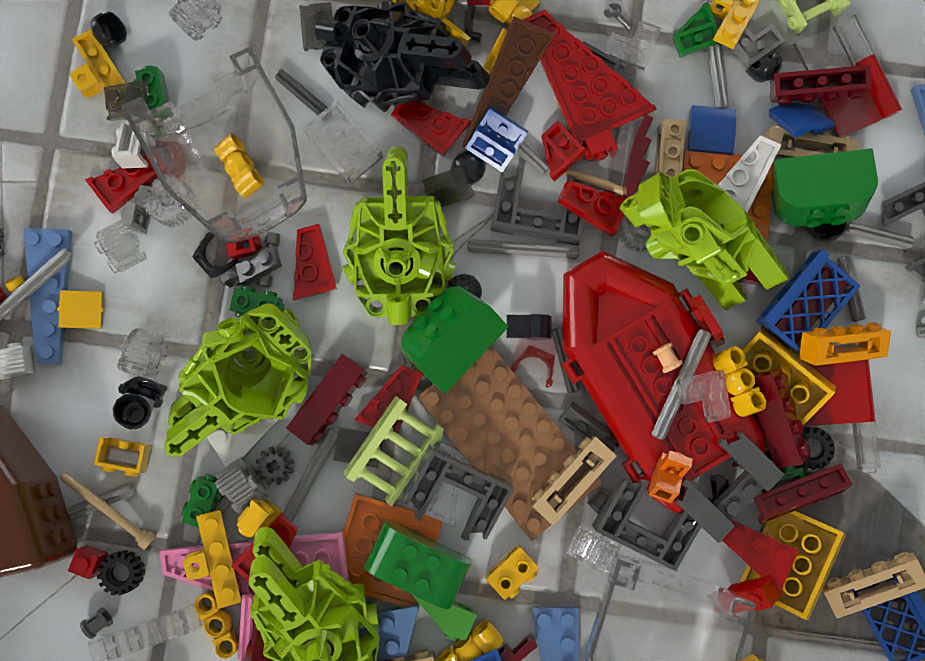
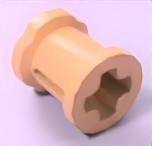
M672 342L652 352L653 355H657L661 362L663 373H667L683 364L682 360H678L674 353Z

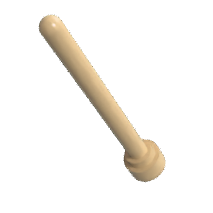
M569 168L563 174L564 176L568 177L570 175L576 180L623 195L622 185Z
M68 473L61 474L60 480L133 535L140 548L145 550L157 535L151 530L147 531L144 529L142 531Z

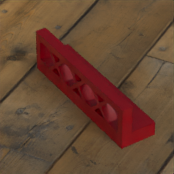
M840 463L755 496L753 500L760 512L757 519L760 524L766 523L844 493L853 484Z

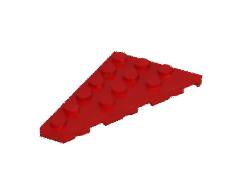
M543 10L524 19L528 23L555 34L540 62L569 132L580 144L589 137L608 129L611 131L657 110L654 104L652 105L637 89L630 86L629 82L616 71L614 72L599 56L592 53L591 49L570 34L561 23L555 21L547 11Z

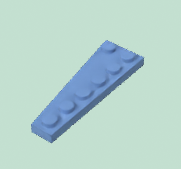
M24 228L28 278L62 249L66 248L71 252L72 231ZM70 261L30 295L35 363L62 364L65 328H58L59 311L57 307H59L60 290H68Z
M532 606L541 661H579L578 606Z

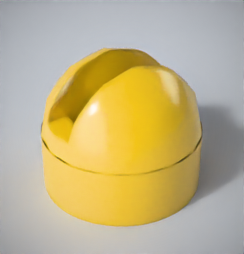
M18 275L4 284L12 293L25 280L22 275Z

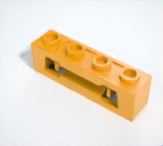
M868 322L866 326L850 324L847 328L842 326H832L831 329L813 328V331L802 332L799 359L817 366L888 357L891 330L882 328V324ZM831 342H836V343H838V344H846V343H855V342H856V345H860V346L856 347V346L851 345V344H850V345L835 346V344H830V343H831Z

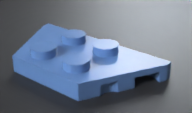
M419 603L377 610L379 621L378 634L380 636L377 653L378 660L407 656L417 613L420 608ZM365 627L360 628V635L368 632Z

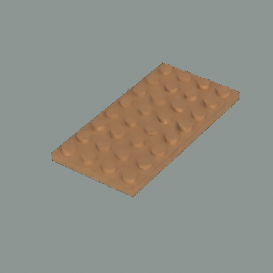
M491 345L446 394L432 384L417 398L435 421L444 428V432L472 467L489 475L490 473L512 484L514 490L505 508L532 541L552 524L532 507L531 503L533 500L531 498L540 488L544 490L549 485L547 480L555 471L560 473L565 467L563 462L571 454L575 456L578 451ZM584 459L580 468L559 491L555 490L550 495L547 502L554 493L563 502L565 500L563 496L587 469L592 470ZM597 477V479L587 488V490L578 498V500L569 508V510L603 483L599 479V477Z

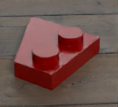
M559 121L555 122L541 135L545 147L546 161L550 169L549 175L554 182L587 153L585 148Z

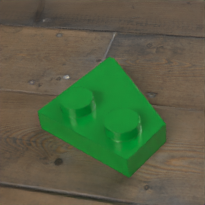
M709 2L704 3L699 11L674 34L672 39L680 58L708 49L711 45L720 44L713 40L719 28Z

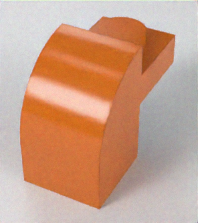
M669 451L667 454L662 453L654 470L648 495L672 503L680 493L682 477L692 467L693 459L680 452Z

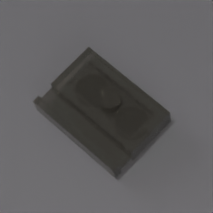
M331 2L309 4V6L299 5L304 51L323 49L324 45L316 38L315 25L319 20H333Z
M140 80L104 87L105 105L109 113L107 120L118 121L151 115L150 111H148L149 94L146 81Z
M464 165L421 180L425 187L426 196H434L435 201L441 203V208L475 197Z
M339 427L333 460L350 463L370 432ZM383 441L379 445L381 451L383 448ZM370 458L365 466L379 468L380 461L376 458Z

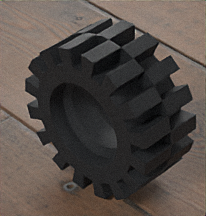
M805 427L802 432L805 442L809 439L819 441L822 445V452L816 457H810L802 466L805 469L810 468L811 470L822 469L834 457V442L825 430H821L818 427Z
M128 550L108 555L106 559L101 561L100 564L102 566L98 567L97 570L100 572L97 575V580H102L99 583L100 587L105 586L104 591L106 593L111 591L110 595L118 594V596L127 594L137 588L144 579L141 576L145 574V570H142V567L145 565L144 562H139L141 559L139 555L135 557V553L132 551L128 553ZM117 564H124L129 569V577L126 581H118L114 577L113 570Z

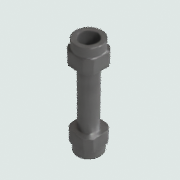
M267 232L264 241L267 247L272 244L279 246L280 234ZM271 273L258 279L257 285L271 287L273 281Z

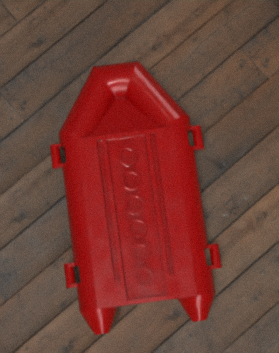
M600 251L563 274L562 350L568 360L561 365L572 384L580 380L582 381L628 457V460L621 463L632 483H638L641 479H647L651 483L662 453L667 454L669 451L680 452L693 459L692 467L683 476L690 482L731 457L717 441L722 438L726 439L728 444L740 439L737 436L739 431L766 455L765 435L753 414L741 417L735 412L733 402L730 399L734 395L730 394L724 387L725 375L720 377L719 372L713 365V357L716 353L709 342L665 439L661 440L652 435L655 424L682 367L680 365L667 373H663L661 362L657 355H653L652 352L672 342L674 353L678 360H682L684 363L697 332L701 330L692 315V309L696 307L692 301L693 297L687 288L678 292L673 283L605 251ZM680 296L683 298L689 310H686V308L684 307L683 303L679 298ZM573 361L581 372L579 376L571 364ZM632 462H635L639 470L641 471L639 475L633 467ZM650 483L648 484V486H647V488H646V489L648 490V492H649V488H650ZM681 485L680 493L676 498L683 499L686 490L685 486ZM652 497L653 500L674 513L683 511L674 500L672 503H668Z

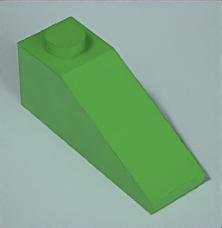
M413 595L442 629L447 638L453 641L458 639L467 640L477 617V614L471 607L454 601L451 609H444Z

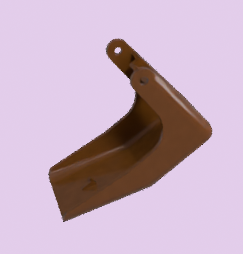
M0 405L1 578L38 570L68 559L74 555L77 549V540L69 515L67 514L66 504L57 476L3 405Z

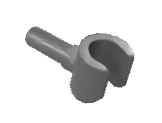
M617 3L609 4L612 10H604V15L607 18L615 17L629 30L632 26L621 14V6Z

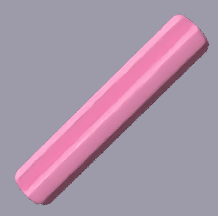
M244 594L242 596L238 659L240 661L245 660L246 648L251 646L253 619L250 617V608L253 603V594Z

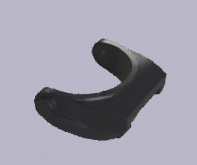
M208 232L205 235V238L200 242L192 256L210 278L225 273L239 262L238 259H234L224 266H214L208 262L205 253L208 243L215 237L213 232Z
M137 376L120 384L118 390L121 394L136 393L155 401V408H160L163 404V397L167 386L143 376Z

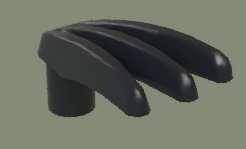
M468 5L465 14V33L471 37V41L481 42L482 33L473 32L476 6Z

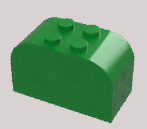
M873 148L775 159L771 173V183L776 216L787 225L807 226L810 228L828 223L840 225L861 217L868 208L878 186Z
M453 286L444 290L434 299L423 313L416 317L413 323L406 329L401 339V350L403 355L446 394L508 329V325L488 304L469 290L461 286Z
M387 518L366 560L364 569L373 576L428 603L444 609H451L471 565V558Z

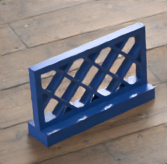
M824 249L813 251L755 320L761 326H766L798 355L800 354V347L795 344L794 333L813 331V329L810 330L809 316L819 315L820 325L818 328L826 329L861 286L829 259L828 256L830 254ZM825 264L831 269L832 279H821V269ZM832 281L833 295L823 296L822 282ZM838 281H845L851 286L846 294H839ZM809 283H816L817 296L807 297L806 287ZM823 298H834V308L831 312H824ZM808 299H818V313H808ZM802 300L803 314L792 315V304L794 301ZM803 316L804 330L794 331L793 317ZM780 318H788L789 331L781 332L775 326Z
M892 574V579L895 582H899L896 575ZM879 582V583H876V584H873V585H870L869 587L878 586V585L880 584V582ZM853 588L852 591L854 593V597H857L858 592L857 590L855 591ZM919 591L901 596L905 600L902 611L891 607L893 599L887 601L886 605H875L884 608L881 620L870 616L872 607L862 610L889 661H895L893 654L896 647L907 651L905 659L901 661H920L925 659V650L918 651L914 649L917 637L925 640V602ZM889 610L901 614L897 626L886 623ZM906 616L914 618L917 622L914 632L902 628ZM884 626L895 629L892 641L882 638L881 634ZM900 632L912 635L909 647L897 643Z

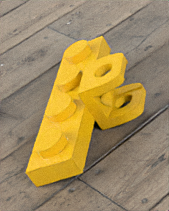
M443 0L391 1L395 4L406 1L413 10L422 14H428L434 18H440L446 25L450 38L459 39L465 47L468 45L471 37L446 18L449 16L455 0H447V3Z
M713 0L710 5L713 15L724 20L713 40L734 49L761 0ZM716 5H721L723 9H718Z
M91 29L72 38L71 40L87 63L76 68L70 74L85 98H90L104 91L119 115L137 106L138 102L102 45L93 37Z
M221 509L197 515L204 549L193 551L186 555L183 562L186 577L190 580L210 576L218 609L242 602L235 569L231 567L233 560ZM192 563H198L199 567H193Z

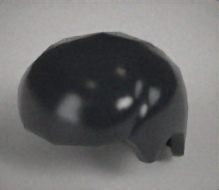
M113 12L99 13L92 18L90 28L93 37L101 45L115 47L126 41L127 31L125 25Z
M775 52L773 55L770 54L769 60L762 59L749 67L745 72L756 82L763 83L769 81L774 73H779L782 67V57L778 52Z
M470 151L458 154L450 168L452 179L458 185L470 187L479 182L486 170L485 161Z
M847 222L840 225L828 223L821 224L818 227H808V232L815 240L828 243L843 235L847 229Z
M136 393L122 395L116 400L112 408L115 421L129 430L142 428L148 423L152 414L147 400Z

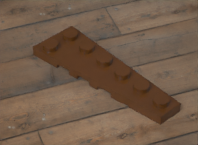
M513 16L491 71L490 81L484 89L462 147H466L490 106L505 116L508 114L553 40L554 33Z

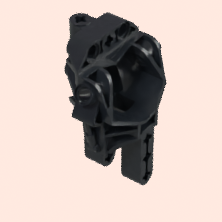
M384 1L379 3L377 7L342 6L335 12L332 21L319 20L315 25L316 38L324 45L320 57L321 64L338 87L344 90L349 97L363 108L371 102L382 112H386L391 105L396 106L397 104L413 101L421 103L423 100H430L435 84L480 90L485 88L490 81L488 72L478 61L471 60V53L457 38L449 37L450 33L440 18H434L428 14H422L413 10L406 1L397 4L391 1ZM355 77L359 82L356 85H351Z

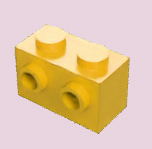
M518 544L485 575V579L504 600L508 597L512 599L520 592V586L525 581L529 583L537 576L539 567Z

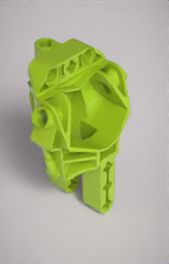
M397 145L389 149L383 163L384 197L361 198L360 202L355 203L349 224L350 231L343 248V254L348 264L343 266V270L348 281L351 284L354 283L355 295L370 316L388 317L389 324L404 325L409 323L411 317L421 315L430 303L446 290L447 282H450L456 263L449 261L454 252V242L449 237L441 203L435 201L434 196H409L408 154L405 148ZM439 228H441L443 236L440 235ZM357 229L356 238L353 239L355 230ZM394 247H400V248H403L404 250H403V251H402V250H392V251H390L389 249H390V248H394ZM381 258L384 259L383 264H384L385 272L383 271V269H382V267H381ZM410 258H413V268L409 274L405 275L411 265ZM399 262L403 268L394 270L390 264ZM434 277L442 280V284L431 283ZM363 279L365 285H358L359 281ZM375 300L380 301L382 306L374 307L371 302ZM426 300L429 304L422 307L417 304V301Z
M687 169L673 178L659 172L639 184V192L628 197L620 206V210L633 226L639 227L645 224L651 228V234L646 241V247L654 259L680 260L678 262L679 266L686 265L693 275L700 279L725 311L747 300V295L737 280L747 276L749 268L767 290L790 279L785 266L754 226V222L743 207L728 192L699 171Z
M264 304L248 311L239 319H225L217 325L218 330L203 334L202 345L194 357L190 358L184 369L179 372L178 390L183 395L170 406L168 417L170 428L166 432L164 451L170 457L184 455L219 427H222L233 436L236 433L244 432L245 428L260 423L265 418L282 420L285 418L293 402L302 403L308 388L307 377L311 371V345L309 338L300 330V322L297 316L290 309L286 308L284 311H281L274 304ZM270 316V317H273L274 319H272V320H265L264 318ZM300 347L305 348V349H303V350H296L297 348H300ZM263 355H264V356H265L264 361H263L259 366L255 367L256 365H258V364L261 362L262 357H263ZM234 359H237V361H238L241 365H243L244 367L239 366V365L234 361ZM296 372L299 376L293 379L294 373Z
M263 527L258 529L255 533L253 554L256 558L251 563L249 585L256 593L253 596L250 617L254 619L256 628L260 631L263 638V655L274 661H376L380 639L378 634V612L376 603L367 604L364 585L361 583L352 584L351 581H346L345 578L332 571L329 564H324L320 559L303 567L272 528ZM365 627L368 632L360 635V628Z

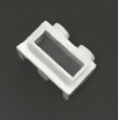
M145 116L141 119L122 120L121 126L116 129L118 139L116 146L112 147V157L122 168L148 167L147 161L140 155V150L151 148V143L144 133H155L156 129Z

